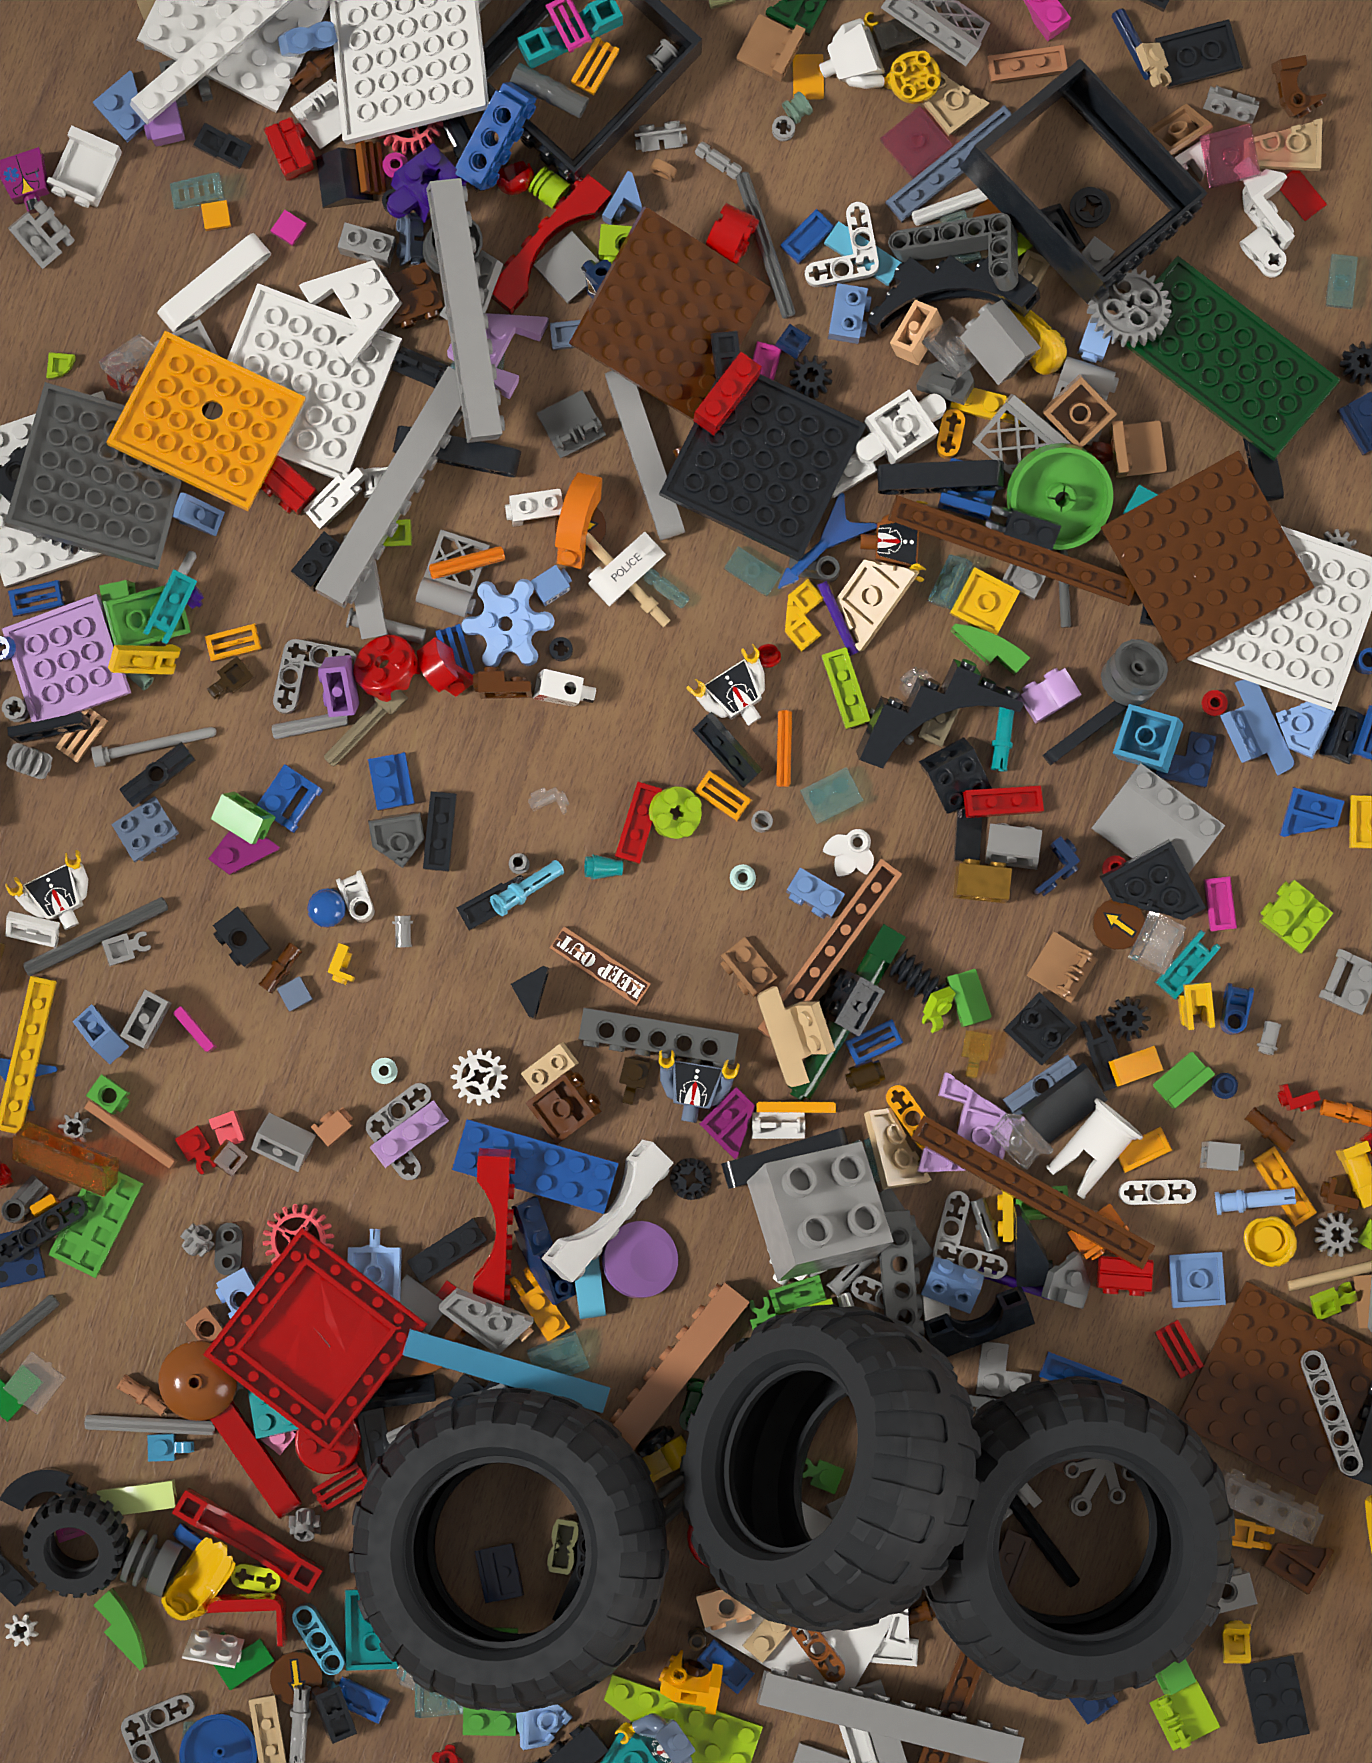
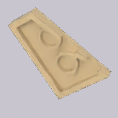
M941 72L940 86L936 94L928 101L922 103L948 137L990 105L986 100L972 94L963 85L960 86L949 79L943 72Z
M1322 118L1307 124L1292 126L1279 132H1271L1244 140L1243 161L1250 157L1258 169L1320 171Z
M892 1109L871 1110L864 1113L882 1188L889 1189L931 1181L932 1179L928 1172L917 1171L920 1158L916 1151L912 1152L905 1140L907 1135Z

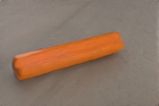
M501 546L433 563L429 565V572L432 579L498 563L505 560L504 550Z
M789 710L778 712L776 785L778 787H789L791 784L792 712Z

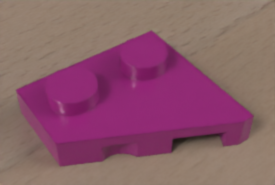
M229 831L208 859L223 871L232 875L242 868L279 851L280 847L267 837L263 840L259 838L256 844L252 845Z
M735 1087L699 1124L736 1159L739 1155L755 1105Z

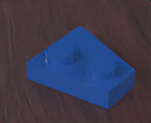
M1293 787L1279 835L1285 837L1292 834L1338 826L1344 800Z

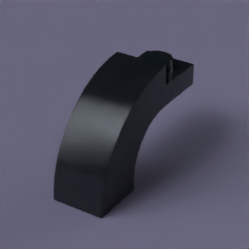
M42 1468L22 1475L13 1481L0 1496V1501L20 1511H24L31 1500L39 1493L55 1492L62 1495L63 1492L72 1491L73 1495H76L78 1490L87 1492L88 1487L76 1481L73 1484L69 1483L74 1473L68 1470Z

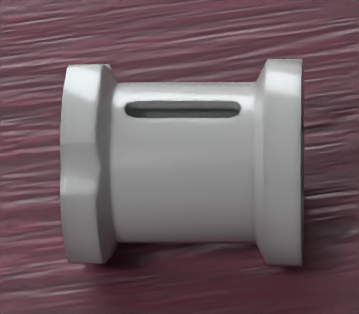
M662 39L660 41L661 45L645 58L656 71L659 70L661 73L673 57L679 56L677 49L666 39Z
M12 696L2 704V711L5 717L11 721L19 723L27 719L29 712L26 702L22 699ZM19 706L21 708L20 712H15L14 714L10 711L11 707Z

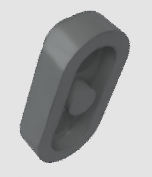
M225 1223L216 1232L214 1264L220 1274L231 1275L237 1272L242 1265L243 1231L235 1223ZM227 1231H231L234 1234V1238L231 1241L225 1239L224 1235ZM229 1257L232 1260L230 1267L223 1265L224 1258Z

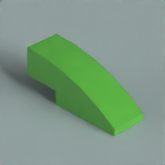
M955 624L950 630L987 666L996 659L1013 676L1030 659L1017 646L988 631L961 624Z
M111 1588L93 1606L111 1624L104 1633L141 1671L148 1663L140 1631L124 1601Z

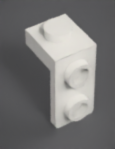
M553 489L509 496V504L505 505L507 520H512L513 527L522 526L525 520L559 516L563 506L561 490Z

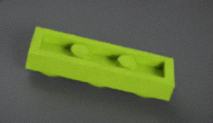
M847 648L823 654L821 657L845 729L847 730L870 722Z

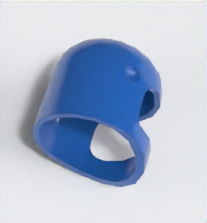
M329 888L321 889L310 898L307 907L308 915L318 926L333 927L344 918L346 904L338 891Z

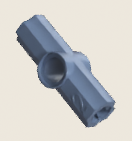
M1066 1055L1005 1097L1003 1101L1014 1117L1017 1118L1023 1114L1021 1111L1023 1107L1041 1095L1035 1089V1083L1038 1079H1044L1048 1083L1049 1089L1076 1069L1077 1066Z

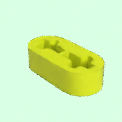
M248 1563L238 1564L231 1575L232 1583L236 1587L266 1593L275 1591L282 1582L281 1576L268 1567ZM242 1568L246 1569V1574L254 1575V1579L248 1578L242 1583L240 1582V1577L236 1576V1573L241 1572ZM268 1573H271L272 1578L276 1579V1583L266 1587V1582L258 1580V1576L266 1577Z

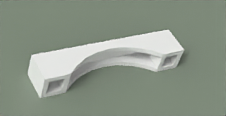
M641 1140L626 1158L625 1172L620 1190L608 1211L595 1224L584 1231L569 1237L559 1238L541 1259L564 1280L574 1282L581 1278L586 1271L585 1267L591 1260H595L602 1253V1247L608 1240L613 1239L618 1234L619 1227L623 1222L635 1214V1208L641 1201L651 1195L655 1184L668 1175L669 1168L673 1162L653 1142Z

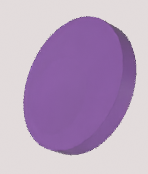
M635 1221L619 1227L618 1234L604 1245L602 1266L607 1280L617 1291L632 1298H647L662 1292L670 1285L677 1272L678 1253L672 1238L664 1229L650 1222Z

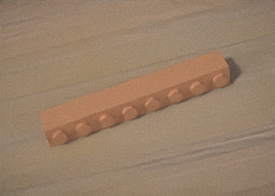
M883 859L878 862L782 994L781 999L784 1008L798 1002L811 1001L901 877L902 873ZM763 1020L757 1030L770 1038L765 1021Z
M726 1282L722 1286L718 1283L708 1294L712 1299L706 1306L700 1304L693 1313L694 1322L690 1327L684 1325L675 1336L679 1341L673 1348L669 1345L659 1357L662 1362L657 1369L652 1366L642 1378L646 1383L640 1390L635 1387L626 1399L630 1403L624 1411L619 1408L610 1419L633 1450L750 1303Z

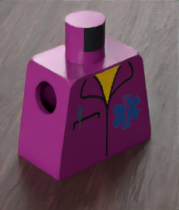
M37 147L0 160V179L14 204L25 203L27 212L30 214L37 213L38 211L34 208V205L40 201L39 197L49 194L45 159L40 148Z

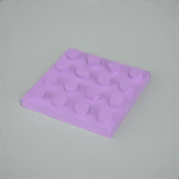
M92 595L2 628L4 636L12 638L16 644V651L11 659L32 722L78 713L131 693L125 673H112L108 669L114 642L100 595Z

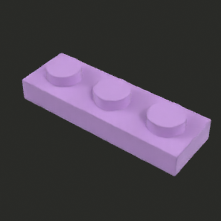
M433 1100L371 1145L370 1149L382 1165L387 1168L447 1124L449 1120Z

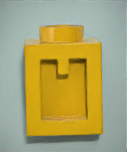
M338 943L328 973L333 975L331 980L346 985L347 981L354 982L355 977L341 972L343 967L347 969L352 954L348 953L350 947Z

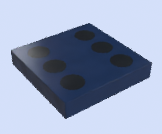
M29 1229L24 1236L28 1244L35 1243L38 1238L34 1229ZM15 1231L0 1234V1241ZM20 1243L14 1246L6 1244V1251L3 1254L12 1257L13 1249L22 1247V1250H24L25 1248ZM40 1246L15 1262L10 1263L0 1260V1288L46 1277Z

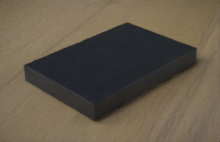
M1229 19L1158 37L1154 40L1155 43H1160L1169 65L1165 70L1170 74L1172 82L1167 85V89L1243 69Z
M1082 1063L1023 1107L1021 1111L1044 1146H1047L1094 1111L1097 1105L1094 1102L1096 1098L1103 1102H1106L1108 1099L1089 1068Z

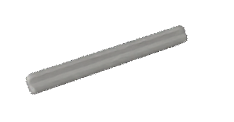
M87 1415L84 1423L85 1429L192 1435H214L216 1427L208 1420L194 1421L187 1419Z

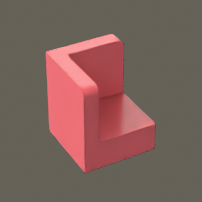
M230 1111L209 1119L212 1130L216 1132L220 1146L226 1139L234 1145L247 1141L236 1111Z

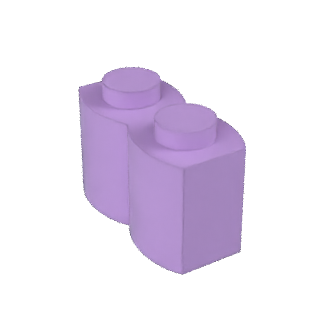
M1055 668L1044 675L1046 680L1037 684L1033 681L1022 688L1024 693L1021 694V697L1024 701V706L1035 724L1072 703L1082 695L1065 668L1061 671Z

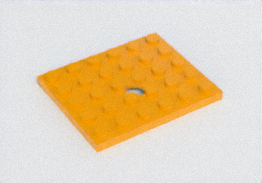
M164 331L107 440V445L243 510L249 511L305 403L306 397ZM211 402L219 403L223 409L222 415L214 420L207 419L202 413V408L205 404Z

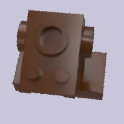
M1306 55L1280 59L1271 64L1272 74H1275L1280 105L1290 118L1296 115L1299 119L1313 111L1310 107L1311 105L1317 108L1324 104L1321 99L1327 96L1326 93L1310 96L1304 94L1299 89L1297 77L1300 71L1307 66Z

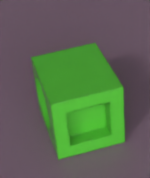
M103 1074L99 1076L86 1095L111 1114H116L117 1111L121 1113L130 1101L127 1098L130 1092ZM110 1088L114 1089L117 1094L116 1100L113 1103H107L104 1099L105 1091Z

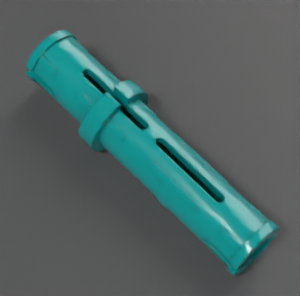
M999 707L995 740L992 741L994 752L991 770L996 771L998 769V771L1006 772L1008 770L1009 749L1013 746V743L1010 741L1014 711Z

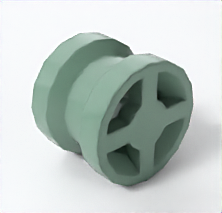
M800 91L794 94L793 99L790 101L785 100L782 103L784 111L795 124L801 122L803 116H809L813 113L810 103Z

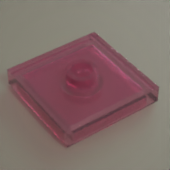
M920 106L880 138L881 143L912 179L953 145Z
M1250 123L1200 136L1210 188L1261 176L1252 125Z

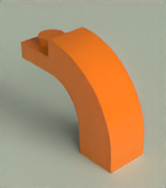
M578 472L572 480L563 502L555 539V547H558L557 564L582 569L584 566L589 523L595 508L601 500V477Z

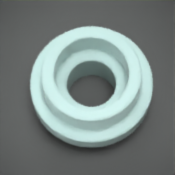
M742 864L732 869L730 882L737 890H748L755 883L756 875L750 866ZM740 873H745L748 876L746 882L742 883L738 880Z
M389 1058L376 1060L371 1068L372 1077L381 1084L391 1083L396 1078L398 1072L395 1062ZM382 1066L389 1068V1073L386 1076H382L379 1072Z

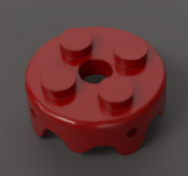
M384 635L377 637L367 643L358 653L353 666L355 680L366 694L375 696L381 701L389 702L391 700V692L407 690L412 676L421 673L415 650L408 641L400 636ZM389 660L385 667L379 668L383 661Z
M355 1420L330 1452L303 1431L297 1430L295 1434V1447L299 1459L306 1467L320 1474H334L345 1470L356 1460L360 1453L362 1439L359 1425Z

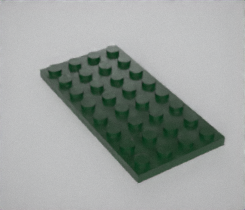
M1177 255L1154 283L1162 282L1163 286L1160 291L1169 292L1166 300H1171L1170 307L1168 308L1171 310V314L1168 318L1167 326L1163 327L1164 330L1161 335L1156 334L1153 342L1147 338L1145 346L1139 340L1135 348L1131 346L1130 341H1127L1125 346L1274 461L1340 383V379ZM1141 299L1143 303L1151 304L1149 301ZM1132 320V323L1141 325L1140 322Z

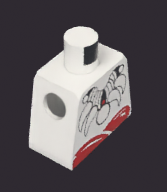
M543 669L537 674L533 699L576 706L579 704V701L593 703L596 688L584 686V678ZM564 686L570 687L571 695L565 692Z

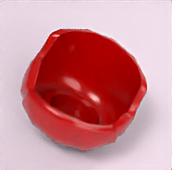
M524 161L513 163L498 171L500 176L496 184L503 193L518 195L527 191L534 179V171L530 163H527V165Z

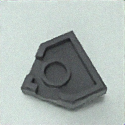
M962 353L927 365L916 386L919 391L928 394H938L943 399L964 405L975 383Z
M420 812L411 814L401 813L383 816L380 819L368 820L372 847L402 868L424 840Z
M1073 1251L1066 1257L1067 1260L1059 1266L1055 1265L1048 1271L1041 1297L1084 1309L1091 1283L1081 1254Z

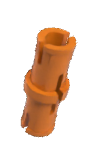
M1323 1099L1320 1115L1340 1119L1342 1123L1348 1124L1353 1122L1372 1127L1371 1110L1354 1107L1352 1103L1348 1102L1342 1104Z

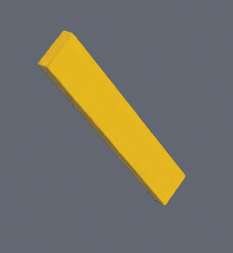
M30 976L0 1105V1131L22 1135L56 989V981Z

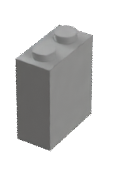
M1003 300L993 305L990 302L984 305L978 311L980 316L973 318L965 325L967 330L960 337L998 385L1014 377L1041 348Z

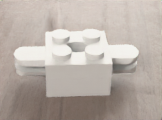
M907 390L866 417L864 423L867 424L866 429L870 434L858 441L855 448L857 459L864 464H870L885 455L890 464H898L933 441L938 434V430L933 422L943 416L946 410L945 400L938 394H930L918 402L912 392Z

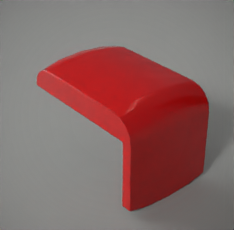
M278 1593L221 1594L211 1599L206 1607V1613L276 1611L277 1646L284 1647L287 1643L286 1601Z

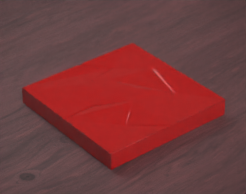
M301 1227L203 1355L330 1452L404 1356L402 1353L410 1329L422 1332L428 1324Z

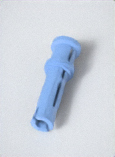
M1294 1188L1244 1193L1241 1190H1237L1236 1193L1226 1194L1215 1192L1217 1215L1229 1211L1244 1213L1243 1211H1246V1208L1296 1204Z

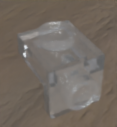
M556 787L548 791L545 788L539 789L531 793L532 798L527 800L532 812L557 801L562 814L568 813L566 806L570 805L564 791L558 793Z

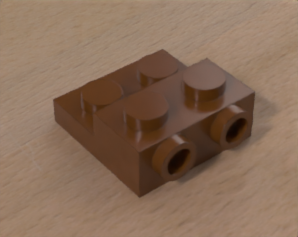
M426 262L385 276L402 302V305L392 316L396 329L400 327L408 329L415 326L416 321L425 318L426 321H430L440 317L439 314L444 307Z
M484 667V671L473 673V688L475 692L479 693L481 699L533 698V687L531 681H526V677H511L510 681H507L505 672L500 671L499 667Z
M571 1069L526 1102V1105L556 1145L602 1112L599 1108L601 1103L598 1097L586 1091L583 1087L585 1085L583 1077L578 1072L573 1073Z

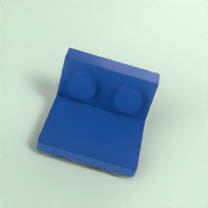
M951 458L950 461H962V460H958V459H955V458ZM947 491V493H941L937 508L987 521L991 513L995 491Z

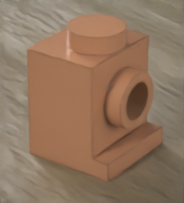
M344 1107L335 1113L330 1110L320 1119L323 1124L320 1126L313 1124L311 1128L328 1147H331L354 1127L350 1122L353 1117Z

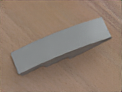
M375 558L370 565L372 571L365 582L361 581L356 588L359 592L354 600L361 639L388 634Z

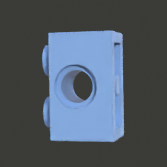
M247 1267L216 1283L218 1289L215 1291L222 1304L227 1302L231 1310L228 1313L230 1319L240 1307L235 1302L236 1294L244 1292L249 1296L256 1287V1283Z

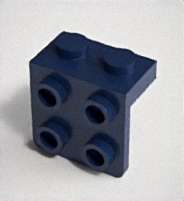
M1060 836L1048 846L1064 865V868L1033 891L1035 896L1041 893L1044 897L1058 886L1055 881L1059 877L1065 880L1078 870L1076 864L1080 860L1074 853L1077 849L1068 838L1064 840Z

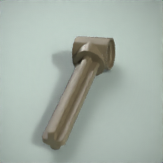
M401 690L391 692V700L389 702L381 701L373 696L376 702L324 755L325 760L331 766H336L387 712L393 715L408 700V697Z

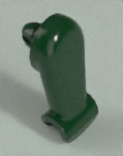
M699 1378L689 1379L686 1391L688 1392L679 1416L680 1426L684 1430L687 1429L691 1413H696L703 1396L702 1387L705 1381Z

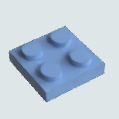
M1222 1252L1168 1255L1172 1308L1226 1305Z

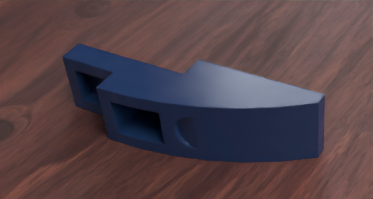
M530 1197L511 1206L514 1209V1217L518 1229L514 1231L517 1242L532 1274L553 1305L576 1295L573 1283L562 1279L541 1259L552 1247L553 1242L538 1198Z

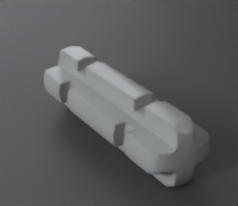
M701 142L695 150L697 156L702 159L706 158V162L721 172L726 171L727 175L732 179H736L737 175L741 173L742 167L735 162L731 163V159L717 150H711V146L705 142Z

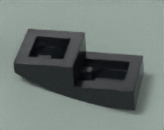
M204 123L192 147L240 169L252 145Z

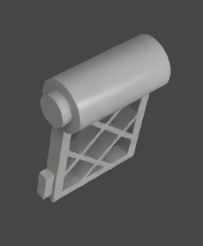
M1066 356L1052 400L1060 393L1062 387L1065 388L1079 374L1107 400L1109 392L1115 393L1119 378L1115 377V371ZM1046 417L1045 421L1050 424V420ZM1054 428L1063 437L1067 438L1059 429ZM1102 429L1086 445L1091 446L1093 441L1098 443Z
M440 530L425 575L420 583L416 602L464 618L467 616V613L472 615L476 600L472 598L483 566L476 568L475 572L473 569L469 570L473 579L470 586L459 583L456 577L459 573L432 579L429 565L447 560L460 553L464 556V551L470 548L482 551L490 548V545ZM446 538L454 541L458 549L445 555L441 548L443 539ZM440 552L442 557L437 559L438 553Z

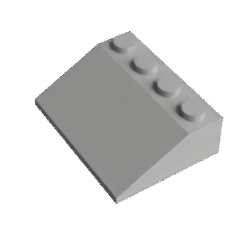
M1140 763L1091 829L1132 859L1169 839L1189 874L1225 825Z

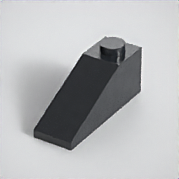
M1015 1204L1014 1275L1017 1287L1044 1286L1048 1271L1053 1268V1261L1048 1260L1046 1250L1019 1204Z

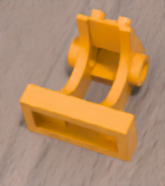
M680 1650L677 1656H671L669 1666H665L660 1674V1693L674 1702L706 1707L705 1714L715 1715L721 1687L723 1665L713 1664L712 1670L703 1677L690 1676L682 1668L683 1650Z

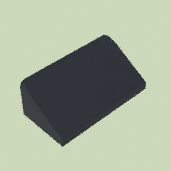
M1337 706L1319 754L1345 764H1350L1366 715L1349 707Z
M960 808L956 811L953 862H963L964 859L980 861L982 817L966 818L965 809Z

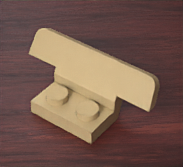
M777 986L768 988L759 993L757 1000L784 1080L790 1087L810 1083L802 1059L811 1054L828 1055L835 1051L819 1002H798L784 1008Z

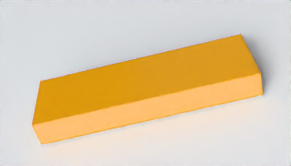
M758 1102L756 1103V1112L836 1113V1103Z
M1275 1146L1252 1159V1162L1270 1190L1294 1188L1296 1204L1280 1205L1294 1227L1317 1213Z

